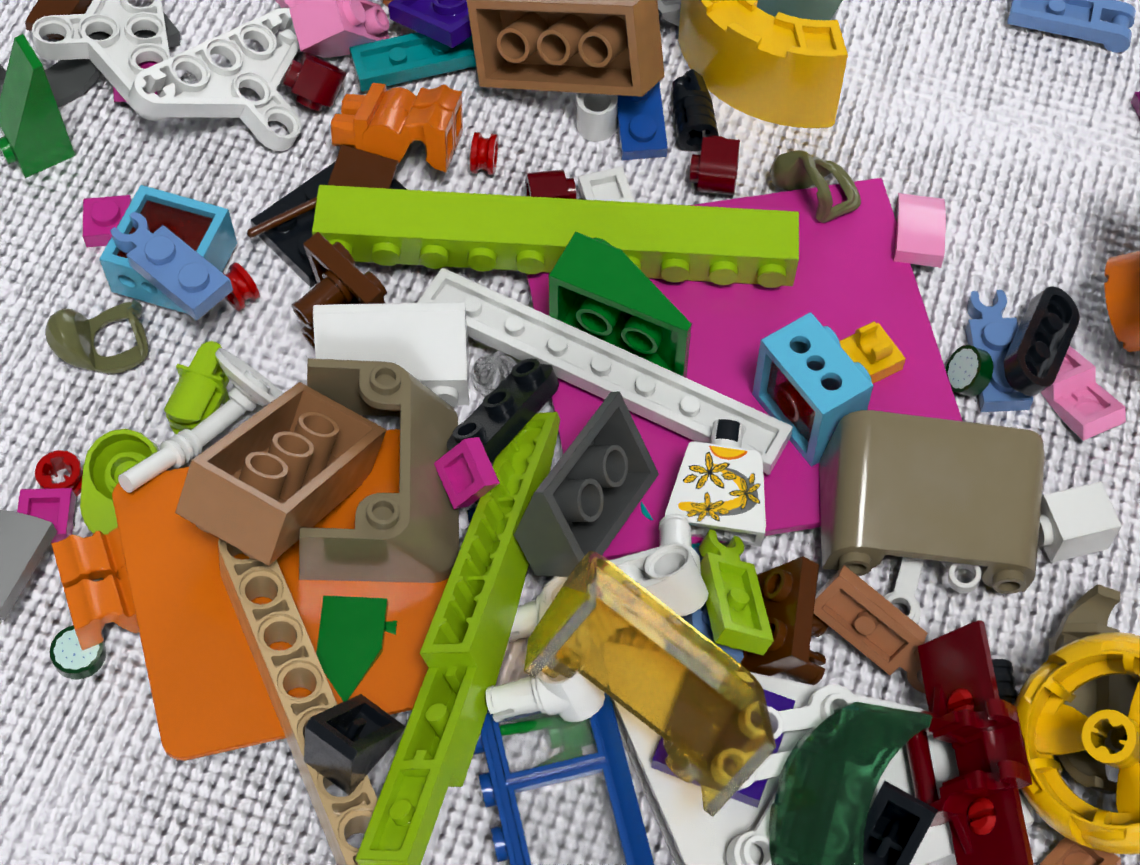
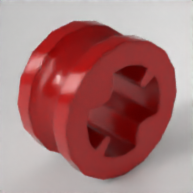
M474 132L470 155L471 173L477 174L480 169H485L488 175H495L499 150L498 134L492 133L489 138H484L481 132Z
M234 262L229 267L230 272L225 274L231 280L233 291L225 298L233 308L241 311L246 306V300L256 301L260 298V293L248 272L239 263Z
M57 450L46 454L40 459L36 465L35 477L41 489L72 488L75 496L81 493L83 468L74 454L69 451ZM67 469L70 477L64 475L65 481L54 483L51 476L58 477V470Z

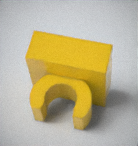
M875 321L856 329L855 334L839 341L841 348L853 362H859L866 368L871 377L872 384L902 370L906 358L882 326Z

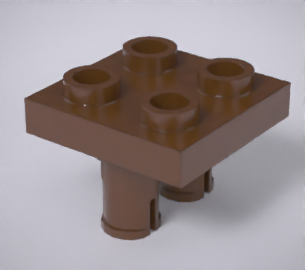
M319 232L303 243L318 284L291 305L296 316L305 325L301 329L303 336L314 349L313 305L385 303L384 296L387 295L385 287L373 273L368 271L363 274L354 266L355 261L341 243L335 242L332 245Z
M802 556L757 575L774 641L764 656L743 651L744 658L736 669L767 676L782 672L809 685H815L822 679L825 668L818 665L826 664L825 656L810 650L811 636L819 637L829 627L814 614L819 570L818 563Z

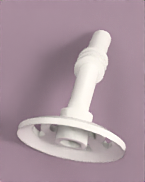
M218 348L215 355L219 365L234 385L228 393L231 397L230 400L192 430H181L178 434L162 442L159 451L118 476L120 486L126 492L131 493L167 469L182 467L185 463L190 462L201 454L204 445L241 417L247 410L252 412L258 404L266 407L284 393L243 360L225 349Z

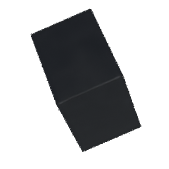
M360 694L310 718L305 726L304 762L350 795L401 736L406 726Z
M884 781L841 865H910L938 809Z

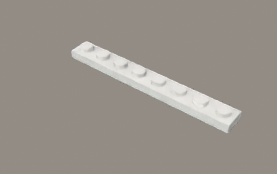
M443 267L417 302H465L469 337L518 360L537 359L540 364L552 365L557 378L603 399H606L611 392L620 391L629 411L696 442L711 443L713 422L715 420L728 419L740 422L744 425L741 448L762 452L763 473L770 475L791 438L793 426Z

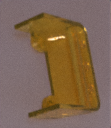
M589 551L573 569L528 638L524 672L533 679L540 671L551 678H557L559 674L572 678L577 672L583 675L663 737L664 748L668 754L665 758L666 764L683 781L691 783L695 780L701 784L703 809L713 817L776 748L764 690L758 680L724 650L607 558L597 552Z

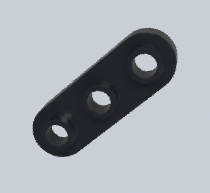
M1050 286L1031 299L1005 356L1004 370L1008 384L1016 391L1025 395L1035 396L1054 383L1079 324L1080 315L1073 299L1062 289Z
M526 359L517 363L502 383L485 396L482 404L463 423L454 429L447 442L448 450L450 451L464 439L479 437L490 462L495 459L558 390L559 382L552 365L540 364L537 359Z

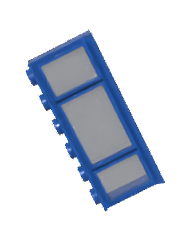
M607 685L603 706L592 717L581 722L564 721L559 714L550 716L541 713V711L526 713L504 719L501 722H495L493 714H490L489 710L487 711L474 755L485 753L489 770L487 773L478 775L485 807L497 805L501 826L490 829L498 862L509 860L510 865H654ZM525 720L537 722V726L528 732L501 736L499 728L501 725Z

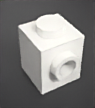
M1102 481L1043 495L1038 546L1044 547L1050 563L1107 550L1112 544L1122 525Z

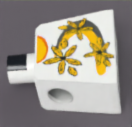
M728 419L715 420L713 422L711 443L689 442L665 516L670 514L685 516L689 521V525H691L692 537L704 538L709 529L716 531L718 541L730 542L733 536H738L743 544L762 547L766 529L763 455L758 450L741 448L744 425L740 422Z

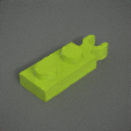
M709 529L699 545V551L703 557L700 562L701 576L709 592L706 606L714 642L732 649L764 656L774 639L755 566L740 560V556L744 551V544L740 537L733 536L726 547L718 541L716 531Z

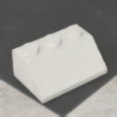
M465 302L313 305L315 359L392 362L404 368L452 407L469 405L470 355Z

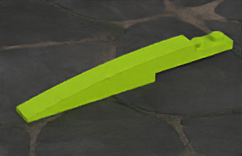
M557 412L536 413L494 460L492 467L500 484L479 499L419 653L427 664L428 670L355 858L359 865H421L448 787L463 786L488 711L486 689L489 686L496 685L529 562L514 534L534 492L550 473L560 425V417Z

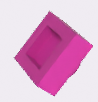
M130 195L83 199L82 237L86 247L107 246L112 237L110 230L114 227L117 228L132 201Z
M479 437L462 440L434 462L453 509L469 507L500 484Z
M72 488L20 489L17 512L52 522L57 533L51 543H55L72 535L76 496Z

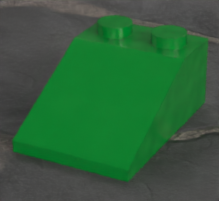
M575 232L549 274V316L686 378L692 323L621 249L612 246L601 238H591Z

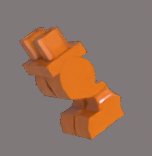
M372 83L366 95L346 94L342 100V114H335L331 120L333 146L341 147V145H346L394 159L400 163L409 145L414 141H422L427 148L426 161L434 169L446 173L463 133L462 91L450 89L446 84H443L434 89L422 87L418 95L415 96L405 88L397 87L386 91V84Z
M118 527L106 535L101 531H95L89 537L82 538L77 535H69L61 541L51 543L81 649L85 650L104 641L102 634L104 625L111 622L133 633H139ZM103 578V580H100V581H93V580H96V579Z

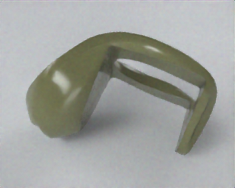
M796 150L777 156L772 163L770 176L775 187L785 191L805 189L812 185L817 187L818 207L815 217L819 222L826 223L841 215L855 211L861 204L860 194L852 178L835 162L810 156V154L803 150ZM830 173L837 179L848 199L833 207L831 192L824 179Z
M136 300L109 308L91 319H87L76 310L64 308L52 314L47 321L45 336L50 348L64 362L78 368L99 373L118 374L138 366L146 359L148 354L146 333L139 320L142 317L143 309L142 305ZM129 319L138 345L117 355L108 357L98 355L94 347V339L97 333L109 323Z

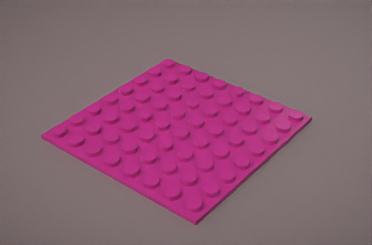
M882 178L855 181L854 183L861 197V204L858 209L826 223L819 222L815 217L818 207L817 187L690 205L798 211L799 262L793 286H780L776 288H767L760 284L732 283L729 285H718L707 281L685 280L682 282H669L664 279L649 278L692 323L686 378L768 415L752 395L761 339L810 312L822 326L830 327L837 335L839 341L855 334L856 329L875 321L882 326L906 360L902 370L873 383L874 386L867 410L962 421L911 264L894 262L897 222ZM840 184L828 185L833 201L832 207L848 200ZM550 273L526 274L533 309L549 315ZM557 378L559 387L551 397L554 412H557L560 417L558 434L562 454H564L605 399ZM789 382L769 395L809 442L815 411ZM629 411L659 475L597 563L660 547L659 522L665 517L689 442H694V440ZM789 440L770 475L764 473L766 516L764 536L821 527L819 463L811 467ZM641 502L644 504L653 520L646 518L642 514ZM691 536L692 544L701 543L704 539Z

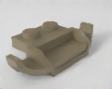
M1097 584L1085 593L1062 618L1056 635L1049 638V655L1062 646L1086 636L1120 632L1118 629L1107 626L1111 611L1120 602V591ZM1126 674L1102 676L1079 687L1073 692L1077 697L1071 703L1065 701L1064 704L1075 708L1087 717H1090L1097 711L1106 709L1116 710L1128 716L1131 700L1140 679ZM1112 729L1108 732V737L1105 738V746L1118 752L1119 750L1113 747L1111 743ZM1086 750L1058 755L1066 772L1076 782L1104 794H1116L1117 782L1108 780L1105 764L1092 758Z

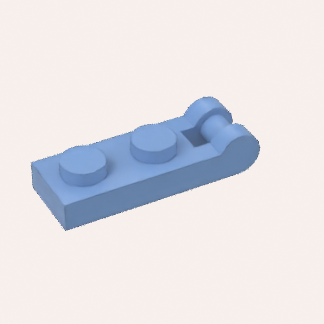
M1012 0L1007 24L1102 43L1107 50L1120 53L1130 47L1132 32L1129 28L1134 24L1136 10L1131 4L1116 0Z

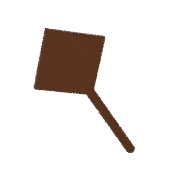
M341 145L328 185L390 189L399 161ZM317 197L248 229V237L258 236L314 209Z

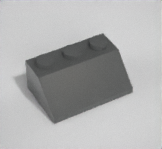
M620 391L611 392L543 480L534 492L516 529L514 536L535 576L587 577L659 475Z

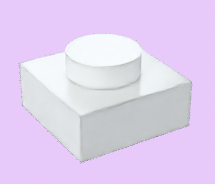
M623 166L578 176V189L583 200L635 202Z

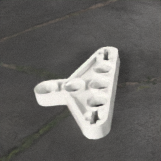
M93 0L85 14L44 16L36 20L32 25L34 50L40 57L47 60L90 59L132 107L128 94L136 75L144 70L138 65L145 61L159 63L170 58L162 0H147L152 4L146 7L131 5L130 2L134 0ZM140 30H150L155 32L156 35L150 38H140L134 35V33ZM94 32H105L111 35L104 40H94L89 37ZM48 34H60L65 37L57 42H48L42 39ZM163 84L161 90L157 91L159 97L163 88L165 87V84ZM133 108V110H134L139 116H141L142 118H145V119H147V120H155V121H157V120H162V119L167 118V117H147V116H145V115H142V114L138 113V112Z
M279 8L140 71L136 75L128 94L130 104L138 113L147 117L240 118L265 147L274 151L288 150L293 146L302 127L297 113L277 91L291 61L300 49L289 11L291 8ZM280 28L282 32H280L276 38L275 35L278 29ZM244 39L258 41L262 44L265 51L255 52L244 43ZM220 54L225 56L231 62L232 67L218 66L212 61L210 55ZM187 70L193 73L198 79V83L189 84L178 78L176 71ZM163 84H165V87L163 88L159 97L157 94H155V92L161 90ZM246 87L258 93L261 100L250 101L241 95L239 88ZM278 121L284 124L289 134L279 135L270 129L268 122Z

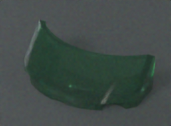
M852 702L835 709L834 714L825 719L818 727L808 730L793 748L778 778L779 785L774 804L771 805L769 820L771 864L864 865L863 845L866 819L872 796L880 777L891 759L906 742L921 730L930 728L932 716L914 711Z

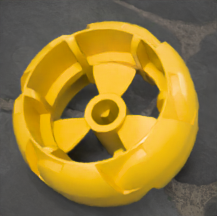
M1122 632L1100 633L1086 636L1062 646L1050 654L1048 660L1030 674L1023 684L1014 706L1017 707L1032 785L1021 788V791L1040 818L1064 837L1095 850L1136 855L1140 854V680L1134 691L1128 716L1116 710L1106 709L1097 711L1090 717H1087L1075 708L1064 704L1065 701L1071 703L1077 697L1073 692L1079 687L1102 676L1126 674L1140 679V636ZM1113 728L1126 731L1127 734L1126 741L1119 740V743L1123 744L1124 747L1117 753L1105 746V738L1108 737V732ZM1086 750L1095 760L1119 769L1116 789L1118 813L1099 809L1076 795L1060 774L1063 771L1059 761L1054 760V755H1064Z

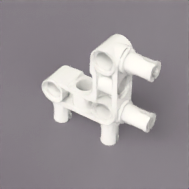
M670 514L660 520V547L598 563L587 577L555 576L546 584L535 601L518 606L508 643L517 639L538 635L536 670L532 672L530 677L499 686L487 687L486 703L490 714H493L495 722H501L507 718L537 711L550 716L559 714L564 721L581 722L592 717L603 706L605 699L607 669L602 662V645L608 640V636L613 635L615 630L649 621L656 624L676 617L687 616L696 612L705 604L709 592L701 576L700 557L692 548L691 525H689V521L685 516Z

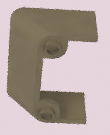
M308 358V387L359 415L400 417L399 493H375L367 496L359 503L355 514V529L300 527L299 580L436 583L446 580L451 574L459 553V509H453L434 462L449 451L447 448L448 439L458 426L456 411L450 404L395 363Z

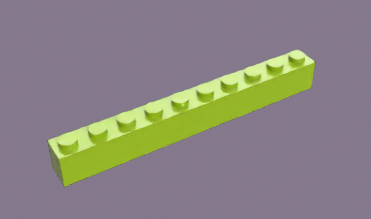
M319 185L312 228V236L319 232L332 245L335 242L341 243L351 254L355 262H370L382 266L405 264L423 265L431 269L458 267L472 268L481 272L494 269L520 271L525 274L551 273L575 232L607 241L612 246L621 249L648 278L664 279L669 282L689 280L713 282L718 285H729L732 283L760 284L767 288L793 286L799 262L798 211Z

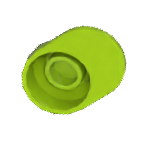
M128 429L109 431L99 437L87 451L83 466L80 509L86 526L93 534L95 531H101L106 535L118 527L112 499L113 490L119 483L118 476L159 451L157 444L142 433Z

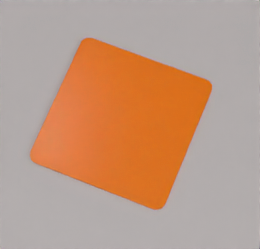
M400 429L386 430L371 473L360 487L313 528L355 529L356 509L364 498L375 493H399ZM189 467L164 471L131 493L123 490L118 483L112 493L162 746L167 755L182 761L286 738L222 581L219 566V538L211 533L200 530L194 523L175 513ZM298 540L276 560L315 652L317 651L324 595L387 598L388 612L386 622L397 621L396 635L385 631L383 652L349 699L362 694L389 715L412 710L428 670L427 664L419 653L449 578L436 583L299 580ZM244 553L233 556L242 560L250 558ZM256 597L251 600V602L260 605L273 601L267 597ZM280 641L274 642L269 647L273 650L281 651L287 650L292 645ZM326 676L337 704L343 703L344 701ZM299 687L293 688L287 694L296 698H304L312 694V692L306 688Z

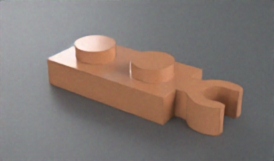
M844 565L816 593L814 614L888 675H891L901 667L907 672V679L911 686L917 691L925 693L918 646L924 644L928 633Z

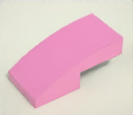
M898 193L895 215L897 226L894 262L941 268L945 254V199Z
M1069 346L1054 383L1043 390L1041 394L1068 427L1084 441L1125 423L1126 407L1096 383V367Z

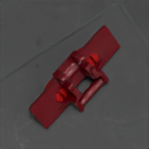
M978 620L918 646L929 712L923 711L900 722L897 725L899 738L906 742L915 797L938 809L930 827L949 822L957 865H1034L1018 790L1032 785V779L1017 707L999 697L984 621ZM933 735V739L952 743L959 770V777L942 783V787L939 788L940 799L938 797L928 736Z

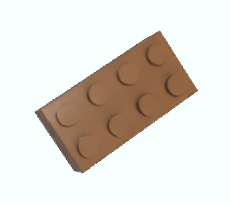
M467 0L479 87L642 97L665 77L657 0Z
M299 382L191 460L175 513L194 523L200 530L211 533L238 548L246 556L259 560L269 566L299 540L300 527L313 528L362 485L372 471L386 429Z

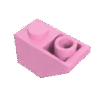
M307 0L289 9L300 50L322 58L350 55L349 47L389 38L387 31L389 29V20L386 13L379 4L368 0Z

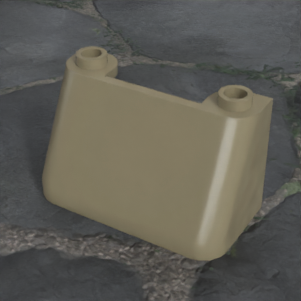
M860 410L845 415L839 421L819 461L822 569L839 571L845 565L857 576H862L880 564L885 555L982 566V581L996 592L1003 594L1025 592L1034 581L1036 575L1045 466L1044 443L1041 435L1027 429L875 410Z

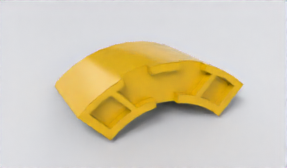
M681 0L678 34L679 46L689 68L694 69L703 76L707 89L731 107L763 121L798 128H828L835 124L848 58L838 20L802 19L778 12L774 17L757 7L758 0Z

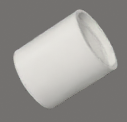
M577 93V131L583 138L593 142H600L614 135L617 128L618 96Z

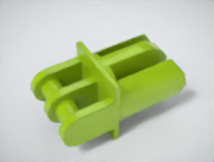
M209 341L202 344L189 367L180 364L176 366L179 381L164 408L170 428L174 434H178L183 429L192 430L220 408L221 404H225L230 400L226 389L229 379L219 365L215 355L218 348H222L217 342Z

